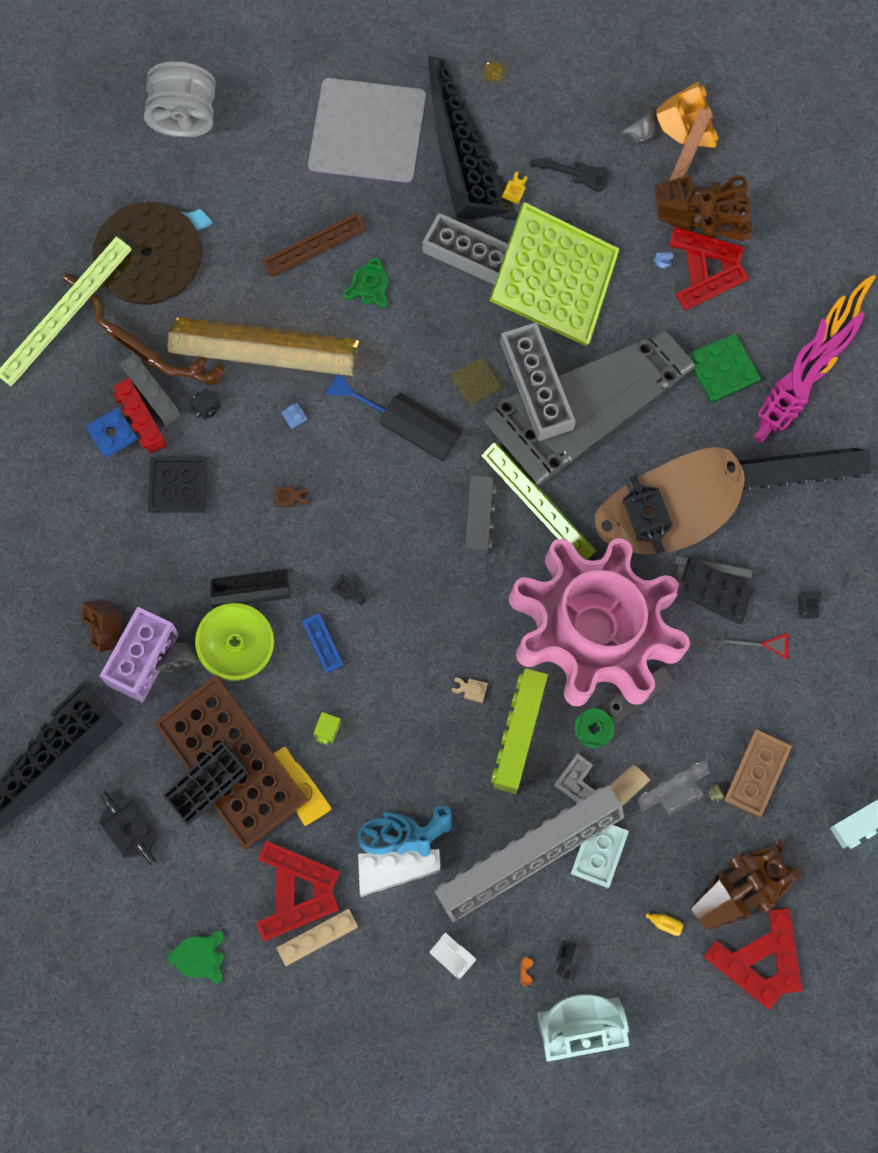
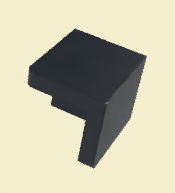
M821 592L800 593L798 596L799 619H818V603L822 599Z

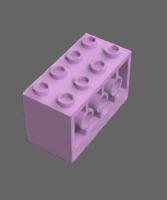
M137 607L99 677L109 687L143 703L160 672L156 670L157 664L165 659L168 649L175 644L179 636L173 623Z

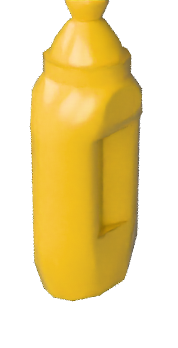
M646 914V918H649L658 929L675 936L681 934L684 925L681 921L665 914Z

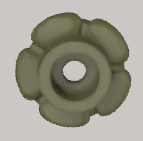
M718 784L710 785V790H708L709 796L712 801L717 800L720 803V800L725 798L723 791Z

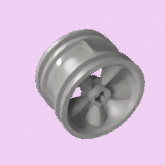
M165 62L155 65L147 74L146 89L148 99L145 102V122L155 131L169 136L197 137L207 133L213 126L214 112L211 104L215 97L216 83L214 77L202 67L186 62Z

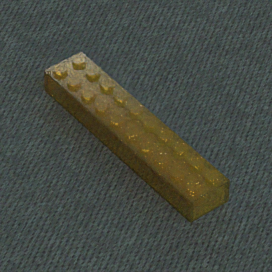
M188 317L176 318L168 331V353L348 376L353 375L358 360L359 341H355L352 338L339 339L331 335L323 337L315 333L284 332L276 328L268 330L260 326L229 325L221 321L213 323L205 319L190 320Z

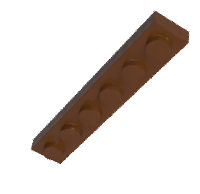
M357 212L262 259V264L269 276L273 277L365 231L366 226Z

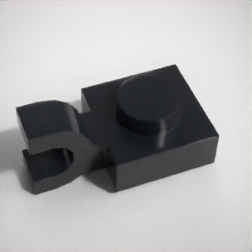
M343 574L331 588L332 592L345 601H348L351 597L361 606L366 601L365 595L356 590L358 584Z
M562 940L557 956V961H560V966L556 971L557 976L572 980L573 969L571 966H577L582 948L581 945Z

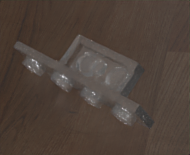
M704 760L696 763L685 772L678 773L671 780L659 784L657 788L650 792L643 793L641 797L637 798L640 810L644 811L659 802L667 814L671 816L702 798L703 792L696 785L695 781L709 774L708 762Z

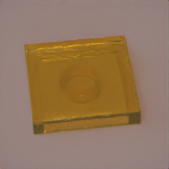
M483 358L450 375L469 407L501 389L500 384Z

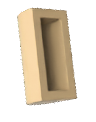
M631 765L609 787L623 806L650 779L639 768Z

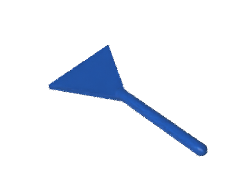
M340 372L325 393V395L354 396L382 412L386 410L354 393Z

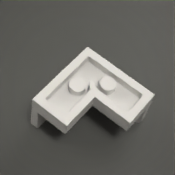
M446 933L430 950V954L458 980L462 978L476 961L466 949L458 945Z

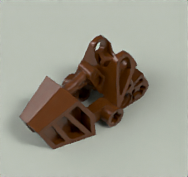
M690 174L656 184L655 195L658 220L690 232L693 227H701L702 235L711 238L716 237L719 230V234L723 237L740 241L750 239L752 237L750 199L745 194V192H748L747 180L742 175H735L723 186H721L720 182H714L711 184V187H694ZM736 180L743 181L739 186L733 184ZM696 206H698V210H700L701 213H697ZM729 225L731 229L723 230L722 227Z
M781 840L769 847L747 854H739L727 862L732 868V872L726 875L724 871H720L694 901L691 908L705 930L748 919L752 916L750 910L755 906L758 907L762 914L777 905L776 902L804 874L799 865L788 870L782 863L779 853L785 850L786 846ZM750 872L753 873L746 878L748 880L747 883L734 889L732 885L734 882ZM760 888H763L760 891L753 894L747 900H742V897H744L745 893H747L748 891L754 889V891H757Z

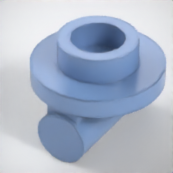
M656 253L654 257L656 266L660 268L671 266L672 262L670 260L673 258V253Z

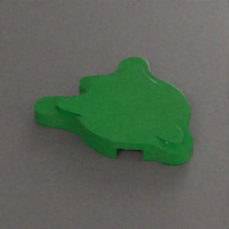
M371 259L369 263L365 264V267L355 271L351 286L343 292L345 300L349 301L360 296L362 297L361 302L363 305L375 303L380 308L387 307L388 301L385 297V292L388 288L389 280L379 259Z
M216 931L208 937L196 936L185 939L175 950L168 954V962L175 965L184 976L189 978L207 977L214 983L222 982L223 974L219 966L224 960V955L216 952V947L224 940L223 932Z

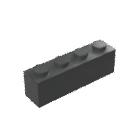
M135 353L119 363L125 376L131 379L136 390L165 427L180 417L177 407Z
M470 476L465 553L487 555L488 549H492L493 538L489 537V531H493L494 519H490L491 513L495 511V501H492V495H496V484L493 483V477Z

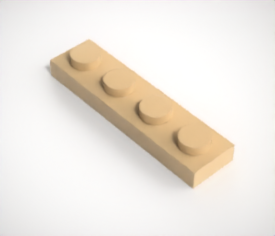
M347 909L277 947V950L285 966H288L355 930L358 926L350 910Z

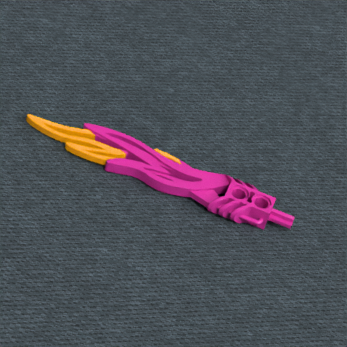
M875 275L864 280L852 292L846 309L838 321V315L846 296H842L835 303L827 318L821 320L815 338L804 346L798 354L792 371L782 380L777 381L775 389L772 388L770 395L768 394L765 397V404L758 412V416L761 418L759 422L761 427L753 436L758 443H763L770 432L775 434L777 430H785L789 423L799 416L798 413L809 402L808 396L812 384L822 378L833 367L838 359L836 356L849 345L863 320L864 312L859 314L861 303L873 283ZM864 288L856 302L851 321L837 334L849 314L855 295ZM834 310H836L830 330L831 340L823 345L827 336L830 319ZM850 333L848 339L840 347H838ZM811 349L808 357L801 363L802 358ZM820 356L802 382V373L806 364L813 362ZM780 403H784L787 407L781 406ZM770 417L776 418L777 421L771 420Z

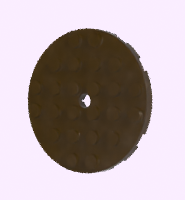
M141 202L120 209L102 225L94 241L93 262L116 237L131 248L129 254L102 284L119 299L133 304H157L172 296L179 295L186 289L190 281L195 278L202 259L201 241L191 220L178 209L163 203ZM148 249L152 251L150 256H143L142 254Z

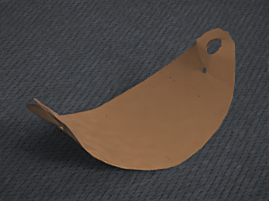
M712 447L694 451L638 477L640 484L643 486L659 488L673 525L672 529L662 539L666 550L663 553L676 551L702 541L718 530L735 512L744 488V471L737 457L730 450ZM728 461H732L735 464L736 469L733 473L729 472L726 467ZM625 485L598 508L595 514V527L598 534L608 544L617 538L628 541L632 546V553L656 554L651 542L636 540V534L625 504H622L624 497L630 493ZM645 508L643 513L646 516L653 515V510ZM608 520L612 523L611 531H604L601 524L603 521Z

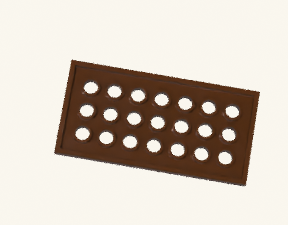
M217 675L213 676L154 723L187 771L199 762V757L202 753L208 754L215 748V743L220 740L235 751L245 763L249 771L246 774V781L244 783L237 782L231 788L229 795H223L212 805L243 850H247L309 801ZM212 697H215L217 700V705L214 708L208 706V700ZM199 709L202 714L201 718L194 720L192 714L195 710ZM222 713L228 715V721L224 724H221L219 721V716ZM183 721L186 724V729L180 733L177 730V725ZM207 725H211L213 728V732L209 736H206L203 732ZM237 728L240 735L237 739L233 740L230 733L233 729ZM191 737L197 739V745L194 748H190L188 745ZM245 744H249L251 747V752L248 755L242 753V747ZM256 760H260L263 764L259 771H255L253 768V763ZM269 775L274 778V784L271 787H267L264 783L265 778ZM252 788L258 790V796L255 799L249 797V791ZM280 791L284 792L286 796L285 801L282 803L276 800V795ZM236 800H240L243 804L242 809L238 812L233 808ZM263 804H268L270 807L267 815H262L260 812ZM248 816L254 819V824L250 828L246 827L244 823Z

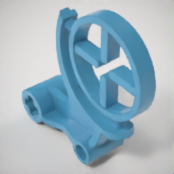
M447 806L436 807L433 811L434 817L426 827L418 826L414 820L405 815L383 812L384 818L370 820L359 829V845L365 852L374 855L387 854L396 850L399 855H403L406 851L418 852L422 857L429 856L431 854L430 843L442 833L452 829L451 809ZM383 826V828L381 829V836L383 837V841L391 844L383 847H377L380 843V837L378 836V832L371 830V828ZM391 827L399 833L398 838L387 835ZM407 832V836H406V838L403 840V834H402V833ZM363 835L374 838L370 845L363 842Z

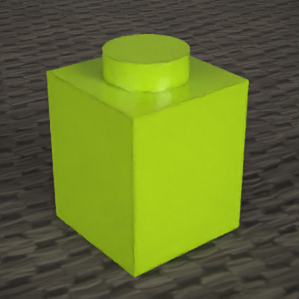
M322 712L313 733L314 737L317 738L316 741L327 745L328 742L333 744L341 724V719Z

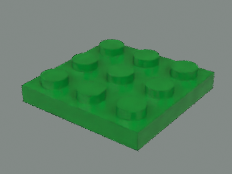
M736 333L687 354L695 365L693 372L711 404L761 381Z

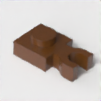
M275 487V507H295V502L308 505L307 499L300 498L301 495L308 494V489L295 491L294 487Z

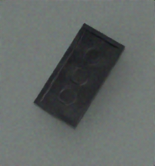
M691 557L687 560L677 594L736 624H743L753 588Z

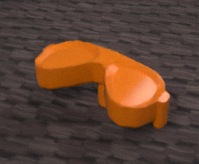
M524 957L521 961L520 982L524 987L533 982V979L526 973V970L533 965V961L528 957Z

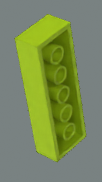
M526 668L524 674H519L516 689H519V693H514L511 705L514 711H509L506 726H509V730H504L501 745H504V749H499L496 763L499 764V768H494L491 782L494 783V789L517 794L548 674Z

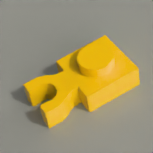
M515 172L512 181L509 180L502 196L516 204H519L526 188L524 185L528 178L524 176L523 180L518 179V172Z

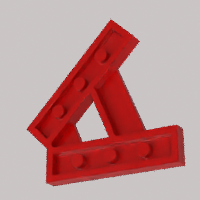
M674 227L669 246L686 251L691 283L690 287L676 293V298L684 311L748 281L749 277L740 264L744 250L743 246ZM705 257L721 261L722 271L708 278Z
M268 841L265 842L258 860L277 868L275 915L256 922L263 942L339 911L332 892L339 877V871ZM295 876L313 883V899L296 906Z
M789 908L769 910L771 932L747 946L731 953L718 941H714L703 956L768 1010L772 1008L782 993L802 991ZM774 953L777 974L765 980L749 967Z

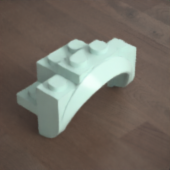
M576 995L560 1001L549 1011L537 1013L547 1062L629 1046L627 1036L629 1030L626 1015L618 997L606 999L596 995Z

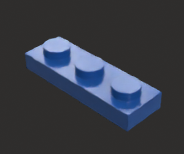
M320 613L303 620L304 628L325 673L327 674L343 667V662Z

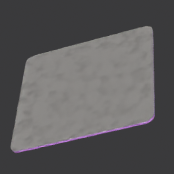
M333 78L323 80L308 168L314 172L405 183L412 181L424 112L425 91L417 88Z

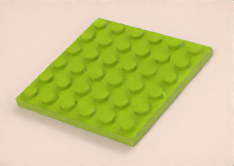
M524 202L521 205L489 301L587 346L594 331L619 248Z

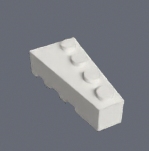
M439 849L431 850V854L426 857H422L418 852L406 851L403 855H399L397 852L382 855L358 854L361 897L440 872Z

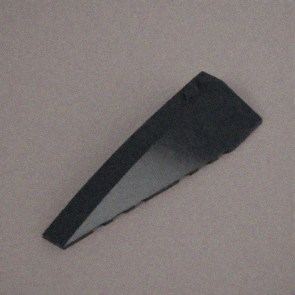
M429 56V76L437 136L456 217L475 219L495 216V214L510 211V201L502 197L506 189L502 176H497L496 170L498 167L495 162L491 161L490 151L482 142L483 136L472 114L468 113L466 109L468 106L465 100L462 101L459 95L461 92L459 87L452 81L454 77L445 59Z
M85 682L54 709L51 715L55 718L49 724L44 722L40 727L42 732L35 740H30L27 744L26 752L16 758L0 779L2 782L0 784V829L51 791L123 725Z

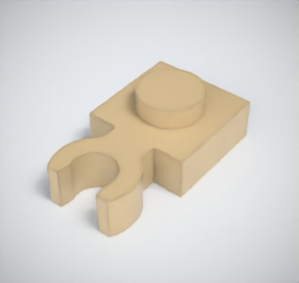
M460 678L454 679V682L459 683L461 687L459 689L452 688L453 693L459 694L464 692L465 699L483 703L488 683L469 679L467 684Z

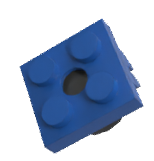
M118 407L85 426L104 458L138 440Z

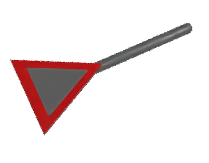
M789 632L763 643L730 639L723 640L724 643L763 646L788 661Z

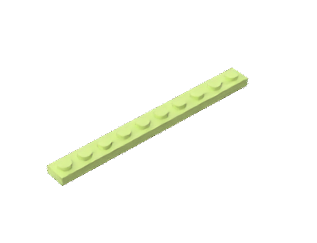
M116 237L1 366L0 378L4 382L12 386L129 254L131 248Z

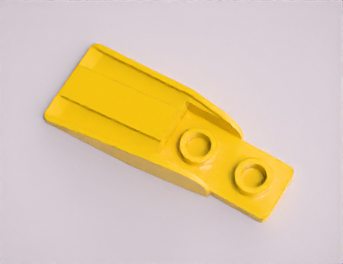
M283 747L274 754L309 800L296 811L304 826L309 825L331 811L330 805L302 767L294 761L288 749Z

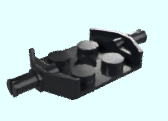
M637 475L631 476L630 480L633 490L624 497L622 504H625L636 534V540L653 542L657 553H663L666 550L662 539L672 529L673 525L660 490L657 487L643 486L640 484ZM643 509H652L653 515L646 516L643 513Z
M107 791L103 792L104 795L101 794L100 797L105 802L106 808L98 823L123 855V858L128 859L142 856L150 866L154 865L153 863H156L157 860L152 855L151 848L158 836L156 830L132 798L115 801L112 800ZM127 824H133L135 827L134 832L130 835L124 832Z

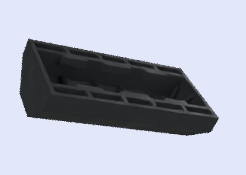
M401 392L389 403L380 421V424L442 462L463 433L461 428Z
M287 569L211 579L210 600L213 608L229 603L251 604L290 598Z
M222 741L163 793L162 796L184 823L189 826L249 771L235 751Z

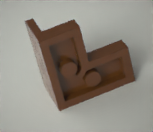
M104 600L83 602L81 621L91 627L90 646L99 652L114 650L121 638L123 612Z

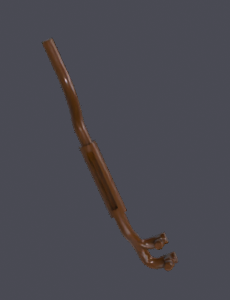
M68 272L62 277V280L70 286H73L78 281ZM95 292L89 298L95 309L96 323L107 331V335L133 354L135 353L137 357L151 367H156L167 375L188 377L207 385H215L220 381L224 372V366L217 364L208 374L202 373L207 362V358L203 355H200L190 365V369L168 365L161 360V356L116 323H110L104 318L103 304Z

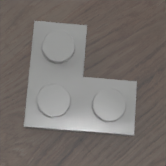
M577 753L554 784V787L576 803L584 797H590L595 790L582 780L593 767V764Z

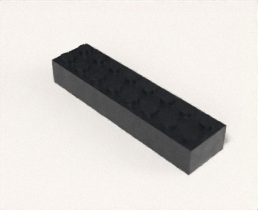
M860 447L738 460L744 471L743 491L752 490L753 486L771 488V484L789 486L790 482L807 484L809 480L826 482L828 481L827 478H835V480H844L846 476L862 478L865 477V474L871 473L870 450ZM727 462L726 467L729 472L733 473L736 469L734 462Z

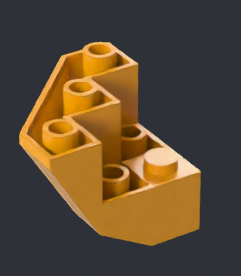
M699 81L672 96L657 109L656 115L662 130L680 144L686 143L700 108L711 111L705 99V96H707L704 86H700ZM713 116L710 117L698 146L716 147L719 138L712 125L711 118Z

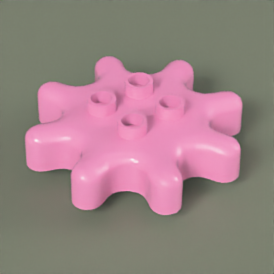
M621 538L612 540L602 559L596 561L582 558L568 540L556 539L552 542L545 556V564L552 576V580L541 582L527 577L519 578L509 594L511 607L532 617L537 625V630L526 634L516 650L517 661L526 667H533L543 662H553L560 666L567 676L564 697L572 706L584 705L592 695L596 683L610 682L616 685L629 703L635 705L642 704L648 699L655 688V680L647 667V660L654 659L669 664L677 663L690 646L688 636L684 632L666 625L660 615V611L668 608L678 595V581L667 575L649 581L637 577L630 567L632 546L628 541Z

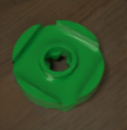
M588 709L576 719L575 734L578 740L587 747H602L614 735L615 728L612 718L601 709ZM594 722L600 727V731H596V734H592V730L589 729V726H592Z

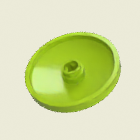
M229 603L216 607L202 619L196 632L195 647L200 662L211 674L228 681H241L255 676L267 665L273 652L274 636L269 622L258 610L245 604Z

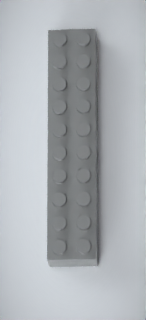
M609 785L605 788L600 787L590 797L580 799L572 808L562 810L559 816L544 821L541 827L536 830H529L523 838L511 841L505 849L493 852L487 860L475 863L469 871L460 872L449 883H442L434 892L452 923L622 820L624 818L622 804Z

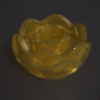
M490 61L484 65L483 76L489 82H498L503 78L505 69L501 63Z

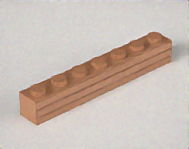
M700 108L670 180L686 175L712 116L711 111Z

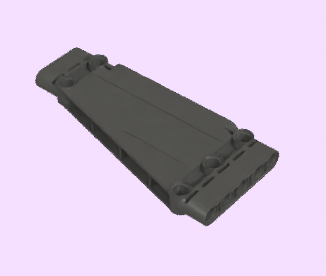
M660 329L647 340H642L639 343L558 376L576 421L574 430L538 441L520 393L501 400L497 407L480 419V422L497 444L539 487L553 475L559 474L565 466L574 464L660 399L667 389L673 388L676 382L695 369V365L664 329ZM642 349H645V350H647L649 353H643V352H641V350H642ZM665 376H670L673 380H667ZM509 407L511 411L505 412L503 408ZM531 434V435H533L535 438H534V439H528V438H526V435ZM556 462L559 466L552 467L550 463Z

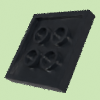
M150 457L148 512L206 513L207 457Z

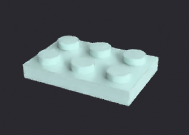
M612 825L581 844L571 875L609 889L629 831Z

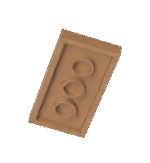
M755 729L723 801L761 818L792 746Z

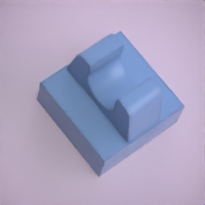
M297 403L292 404L281 412L291 429L307 420L306 415Z

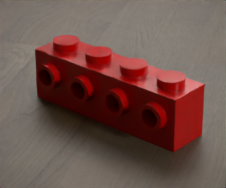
M127 378L114 385L115 393H113V396L118 404L122 403L124 406L121 410L126 419L130 417L133 422L130 426L135 434L139 433L141 438L138 440L142 448H147L151 455L166 447L167 444L131 379Z

